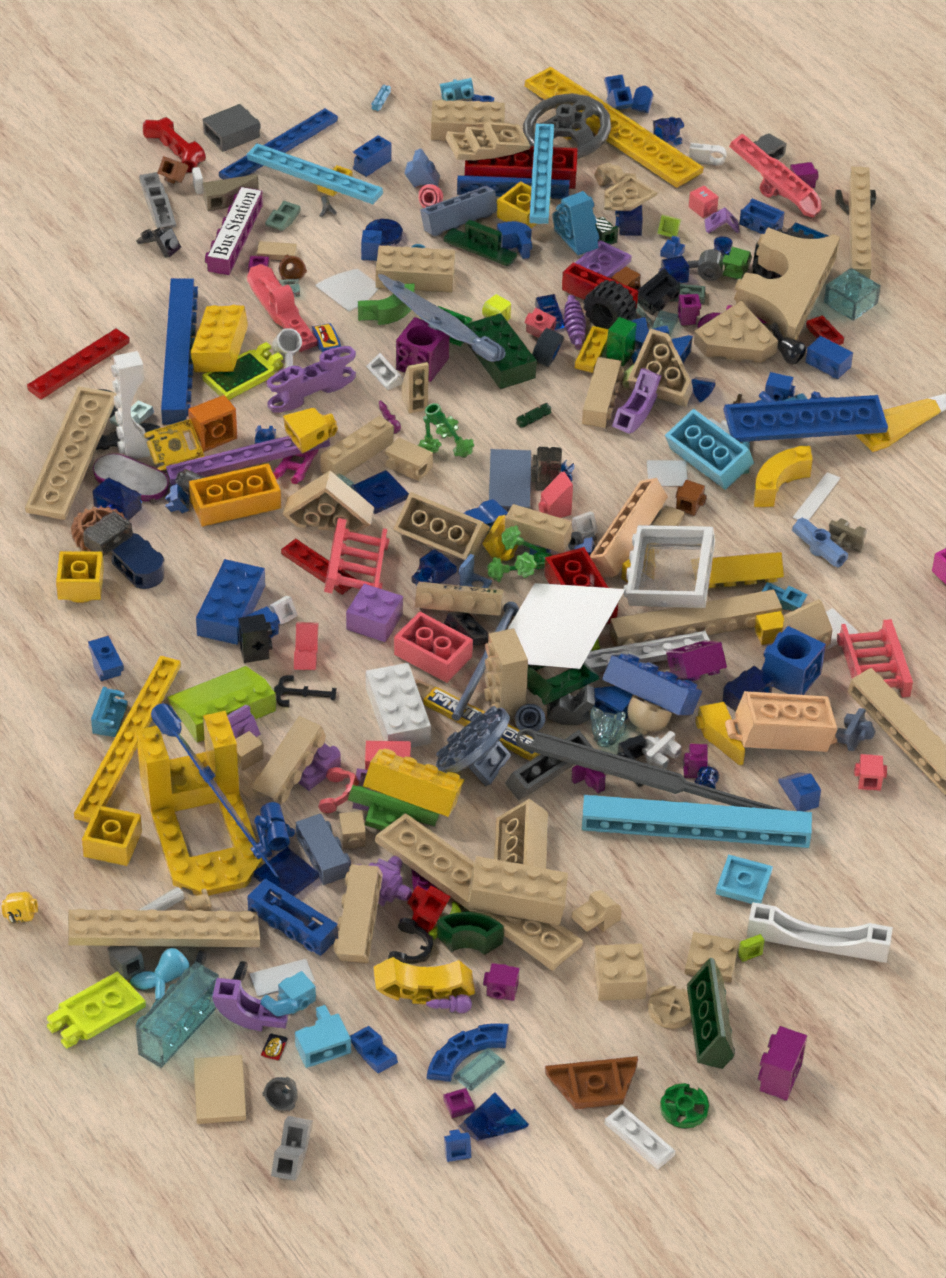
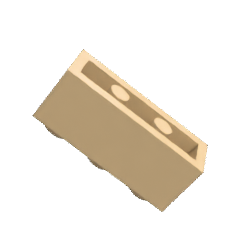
M515 504L512 505L505 517V530L517 525L518 530L521 531L520 537L531 544L564 553L571 540L572 521Z

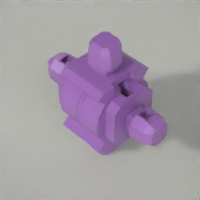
M397 856L391 857L388 861L379 858L376 864L371 862L368 865L379 866L383 874L378 902L381 906H385L387 901L393 902L395 898L408 901L412 895V890L403 884L400 873L403 862Z

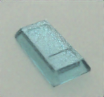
M487 1048L456 1073L454 1078L472 1091L505 1064V1061Z

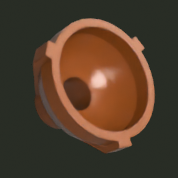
M285 255V258L279 264V274L284 282H298L307 273L303 260L294 255ZM291 263L292 268L287 269V265Z

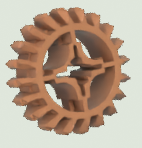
M102 505L99 508L92 506L90 510L84 509L83 513L78 512V516L74 518L71 526L72 539L82 551L105 552L107 554L111 550L110 546L113 539L121 534L128 533L126 518L117 509L111 510L110 506L107 508H103Z

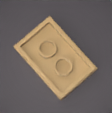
M243 1056L194 1058L197 1124L246 1121Z

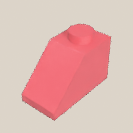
M561 472L541 493V501L538 504L540 512L558 518L571 515L573 484L565 472Z

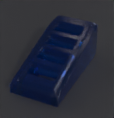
M555 294L536 297V308L544 312L553 311V313L548 314L556 316V322L558 321L554 330L565 328Z

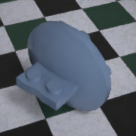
M492 706L484 714L478 712L472 717V722L459 733L454 732L447 739L448 744L436 754L438 757L436 763L438 770L445 773H457L469 767L485 786L490 785L498 775L501 767L511 757L510 752L499 741L510 720V715L506 710Z

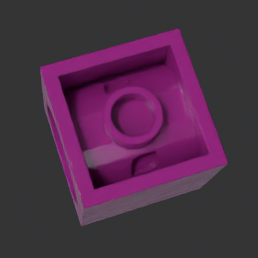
M414 317L396 339V370L406 373L408 366L427 362L429 365L428 381L432 382L449 360L450 336L441 330L430 328L428 326L429 323Z

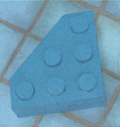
M584 191L562 198L561 204H558L556 211L552 213L554 231L577 255L599 248L597 241L599 240V234L595 227L597 219L593 213L594 201Z

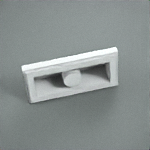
M381 353L366 366L387 390L402 385L404 378Z

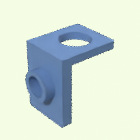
M470 554L461 564L458 571L460 586L474 587L472 586L474 581H481L484 585L480 588H488L492 584V580L474 573V555Z

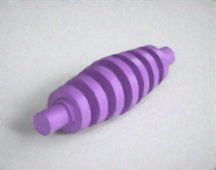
M570 295L565 303L564 324L570 342L575 345L577 350H580L586 340V319L580 302L575 300L574 295Z

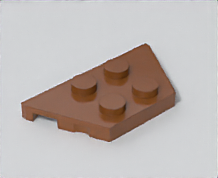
M638 1056L545 1066V1075L574 1109L624 1104L638 1066Z

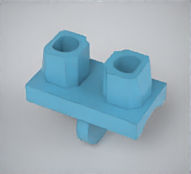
M472 78L458 81L453 79V82L440 84L442 100L454 101L475 97Z

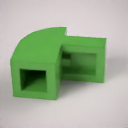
M732 247L730 254L724 256L723 264L725 269L722 275L737 280L742 279L749 269L752 260L751 252Z

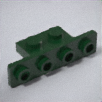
M468 220L465 223V233L452 228L443 237V241L505 266H510L517 258V253L501 247L502 232L472 220Z

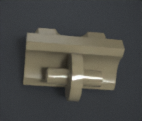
M842 518L837 522L831 520L829 523L830 539L836 542L842 549L845 546L861 553L867 530L861 526L852 529L849 527L848 521Z

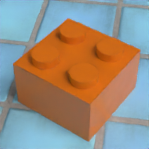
M225 395L188 409L189 419L192 421L203 452L237 439L236 408Z

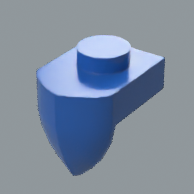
M648 86L636 88L633 97L634 104L631 107L632 110L649 113L654 94Z

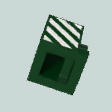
M603 216L597 218V224H595L599 234V240L597 241L601 240L609 245L617 243L618 227H613Z

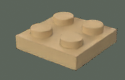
M693 932L684 974L694 976L709 958H714L724 982L731 983L740 941Z

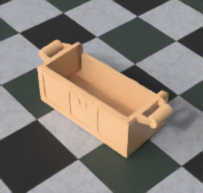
M744 691L735 713L736 719L725 722L728 737L742 741L743 747L827 752L831 744L837 743L835 734L838 729L828 696ZM735 725L738 726L740 735H737Z

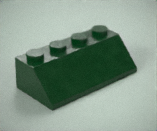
M709 958L688 982L687 992L697 1063L723 1069L734 1058L735 1048L732 1042V1028L730 1027L729 1008L727 1007L723 976L715 959Z

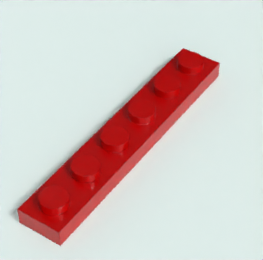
M115 328L27 384L28 391L42 400L128 345L130 337Z

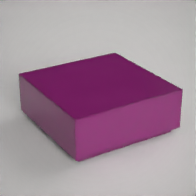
M250 256L248 273L251 267L259 264L269 267V257Z
M467 1088L443 1095L444 1103L452 1119L475 1112V1105Z

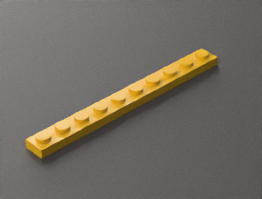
M160 655L74 812V819L89 823L96 806H106L137 749L136 730L149 727L152 721V709L162 703L181 668L180 660Z

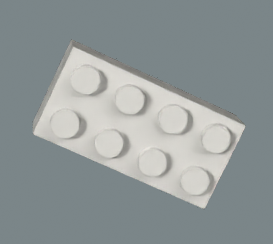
M409 663L367 670L366 691L383 740L411 741V748L431 744V724Z

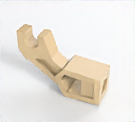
M610 162L599 165L594 173L599 186L609 184L612 181L614 184L622 181L621 179L625 178L622 168L619 165H612Z

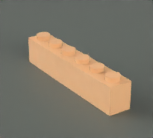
M657 478L639 482L591 553L590 557L603 578L615 577L620 573L622 563L629 559L630 551L634 550L632 537L637 532V526L650 525L667 500L668 496Z

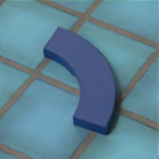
M509 1024L479 1025L478 1028L466 1032L463 1030L448 1039V1042L440 1050H437L428 1067L427 1079L451 1082L456 1068L470 1055L485 1049L506 1048Z

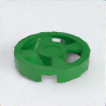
M687 1083L675 1084L665 1090V1094L660 1101V1111L663 1118L674 1127L683 1129L694 1128L702 1124L707 1118L709 1101L702 1089L690 1088V1084ZM684 1092L691 1093L692 1095H685ZM694 1105H703V1114L695 1112ZM679 1116H686V1119L683 1121H676Z

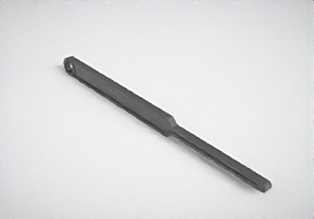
M531 729L520 730L516 737V743L522 749L673 794L684 791L736 807L784 810L686 781L682 774ZM528 735L532 737L533 742L524 743L520 740V736Z

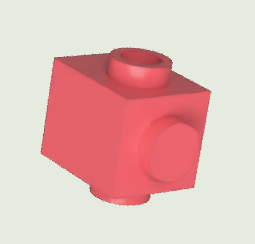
M535 308L525 319L526 332L539 338L546 328L554 331L556 318Z
M860 754L859 763H855L854 776L858 777V789L881 791L883 778L886 779L887 765H883V756Z

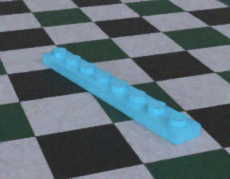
M536 123L529 223L549 224L554 124Z
M258 143L247 153V159L252 162L370 204H374L383 194L382 187Z

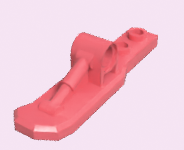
M743 133L730 143L729 147L762 175L763 180L760 184V191L765 197H772L773 195L783 196L791 200L803 215L814 218L820 213V197L783 163L770 157Z
M262 264L251 267L247 281L252 291L275 323L283 327V329L291 328L300 334L302 345L299 352L318 346L316 337L299 315V309L295 305L291 287L289 285L282 286L272 268Z

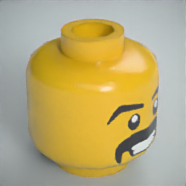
M27 891L9 893L6 899L2 900V914L11 923L29 922L33 919L34 914L38 912L37 899H33L31 893Z

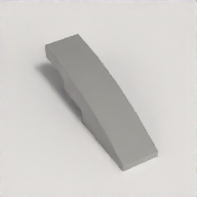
M157 172L139 175L141 187L156 227H163V229L176 227L168 195L165 193L163 183H161Z

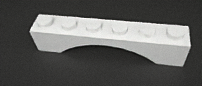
M138 351L113 356L114 365H111L113 377H115V380L112 381L113 389L117 396H114V403L116 409L118 408V411L115 412L117 424H119V427H116L117 435L120 439V442H118L119 453L132 459L150 456V451L146 443L148 438L144 436L145 430L131 417L133 397L138 387L144 381L143 363Z
M752 902L746 938L761 934L767 942L887 963L893 927L872 923L849 928L821 927L795 919L776 906Z

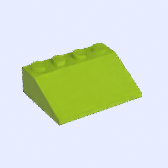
M247 666L167 697V700L197 743L205 740L203 715L226 711V714L229 715L244 705L250 706V712L255 719L276 711L275 692L266 679Z

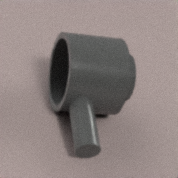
M709 249L701 253L699 260L683 261L682 266L683 269L698 268V274L702 279L714 281L722 275L724 256L717 250Z

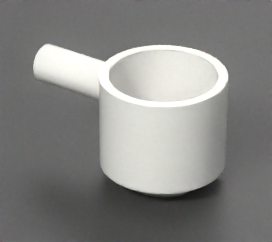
M286 328L280 331L274 338L272 348L275 354L279 352L283 359H285V368L293 366V356L301 348L302 338L296 330Z

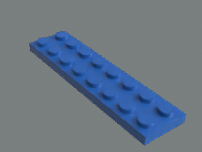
M878 395L725 404L723 408L730 435L739 442L886 433L888 430Z

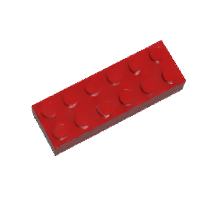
M531 146L529 150L491 159L465 160L464 176L532 179L534 146ZM553 147L551 179L570 180L569 189H576L578 148Z

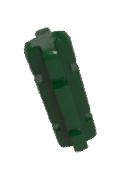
M548 403L540 405V408L536 407L518 416L516 424L523 428L528 423L531 424L543 418V415L551 414L552 408Z

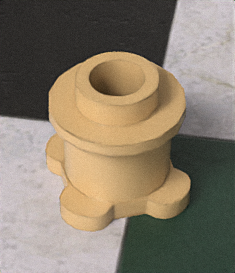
M202 889L201 895L193 897L188 895L187 901H184L186 911H211L212 904L206 889Z

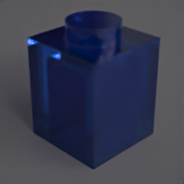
M684 256L661 260L659 272L665 268L677 282H681L680 284L689 282L690 267Z

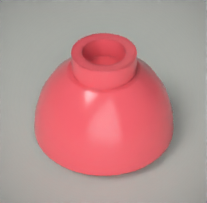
M427 184L420 189L418 199L421 206L426 208L442 202L443 193L438 186Z

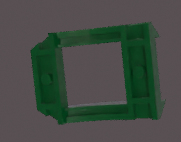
M585 662L580 669L571 668L547 680L536 672L546 666L528 664L527 689L534 696L538 695L544 705L600 680L599 675Z

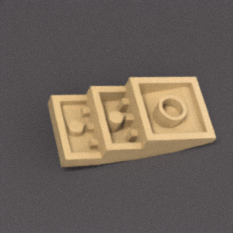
M485 122L483 128L466 127L464 133L447 132L445 137L456 160L497 158L529 150L531 147L520 125L511 123Z

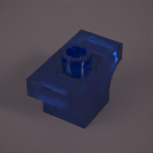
M433 549L419 559V567L415 574L412 575V583L416 586L418 582L440 584L457 573V566L439 551Z

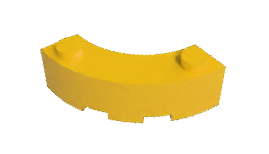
M798 446L784 450L772 456L763 464L756 478L754 507H774L776 494L783 483L810 478L813 461L810 446Z
M392 957L373 966L376 990L394 1000L404 998L412 1000V1004H426V1002L434 999L449 1000L450 995L456 997L460 994L467 996L475 994L472 970L460 960L441 966L420 967L405 964Z

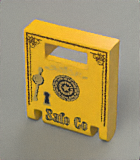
M191 419L144 434L145 438L154 436V439L148 440L146 443L154 464L164 463L163 466L157 468L162 472L166 471V466L205 457ZM189 432L195 448L193 450H189L184 434Z

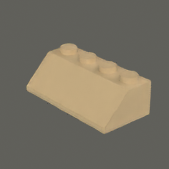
M528 799L497 817L494 859L546 869L548 812Z

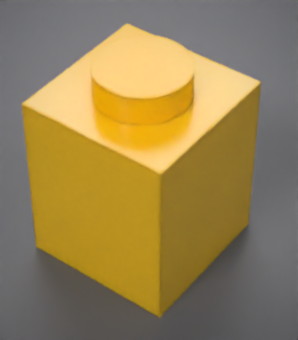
M781 611L756 615L754 630L761 645L774 643L777 634L782 632L784 617Z

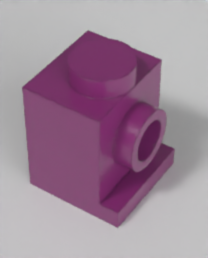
M698 294L679 295L677 313L680 325H696V318L700 316L701 309Z
M708 744L689 745V753L685 752L683 759L684 778L706 779Z

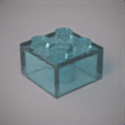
M850 268L826 285L824 303L854 321L878 304L881 285Z

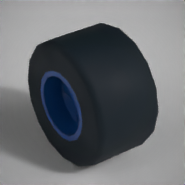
M546 328L540 335L532 352L537 362L550 367L561 348L564 336Z

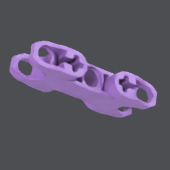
M351 346L332 348L320 354L319 362L303 369L299 366H289L282 369L267 381V387L272 392H277L276 395L269 399L267 407L273 413H281L302 406L304 397L322 390L326 393H332L342 389L356 377V372L351 367L346 366L354 360L356 351ZM342 353H349V354H350V355H347V356L340 357V354H342ZM348 373L350 376L344 377L343 374ZM280 382V385H273L272 383ZM283 402L281 406H274L273 404Z

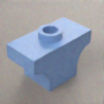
M422 148L415 150L413 160L407 162L405 176L413 187L427 184L438 186L440 174L436 170L434 163L429 160Z

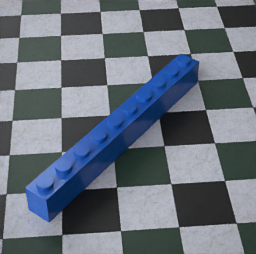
M171 278L161 404L162 425H172L187 420V416H189L188 409L191 408V404L188 403L192 402V392L189 389L193 387L192 377H190L193 376V364L190 363H193L191 350L195 338H192V336H196V325L193 324L197 323V313L194 311H197V299L195 298H198V286H194V278Z

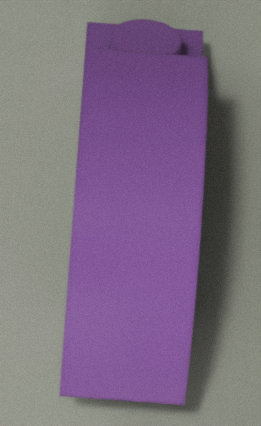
M645 368L640 370L634 390L628 401L618 408L612 427L631 434L641 426L657 398L656 390L661 375Z
M216 979L212 996L213 1002L218 1011L228 1020L244 1028L261 1032L263 1031V1026L286 1029L289 1014L280 1017L272 1014L260 1004V999L254 998L244 991L241 986V980Z

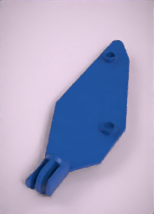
M165 703L156 705L152 709L151 717L161 733L170 737H177L198 768L199 774L209 784L252 843L253 847L250 849L258 860L262 858L276 878H280L266 857L268 852L261 842L257 843L214 781L215 773L208 765L204 767L188 743L180 735L182 728L181 719L170 705Z

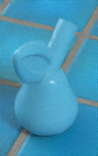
M169 948L162 953L155 972L145 971L138 973L130 979V984L135 988L144 990L155 987V1001L163 1002L165 1000V983L186 974L190 967L189 961L177 949Z

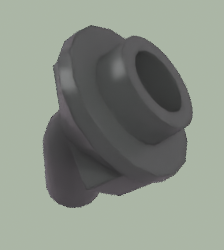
M572 532L568 547L570 550H574L575 546L584 543L585 538L592 537L593 541L597 540L596 535L593 532L583 537L580 532Z

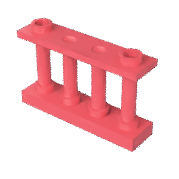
M338 518L333 536L324 592L332 594L334 586H339V584L361 589L363 584L382 589L383 583L379 582L384 550L387 551L390 538H386L387 529L383 528L381 538L350 532L349 529L345 528L346 520ZM352 540L378 546V553L346 546L343 541ZM346 554L376 561V565L373 568L346 562L340 556ZM343 569L374 576L373 583L344 577L337 572Z
M892 619L883 620L882 629H879L877 632L849 634L846 624H841L840 633H837L838 646H842L851 678L870 668L876 673L890 671L894 673L895 678L884 679L890 688L896 687V689H899L902 698L910 697L913 680ZM880 640V642L884 643V647L854 650L852 645L854 642ZM875 656L889 658V663L860 666L857 658Z

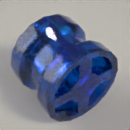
M719 236L714 240L713 250L719 251L723 256L729 255L733 242L729 237Z
M703 766L698 770L694 783L716 789V783L720 777L719 772L712 767Z

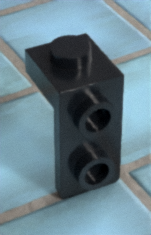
M159 227L155 230L147 229L136 240L137 244L156 241L165 258L171 257L182 248L172 228L163 229V227Z
M641 734L618 743V753L616 755L632 760L645 755L642 752L646 745L645 738ZM636 783L638 787L644 786L643 784Z

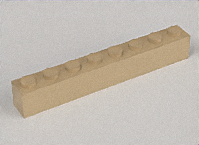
M851 166L849 177L850 285L869 286L872 270L870 167Z
M768 590L707 601L705 608L674 607L610 619L609 634L614 647L706 631L707 635L753 628L755 627L756 615L778 611L782 613V606L775 591Z
M872 668L852 678L847 691L848 694L866 710L868 715L946 795V745L942 742L941 738L927 726L924 720L920 719L913 712L912 708Z

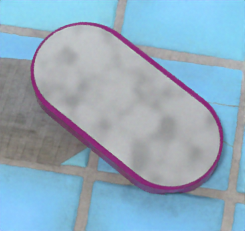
M122 454L104 455L98 458L93 465V474L98 483L139 501L146 502L154 498L158 500L165 496L169 490V480L164 472Z

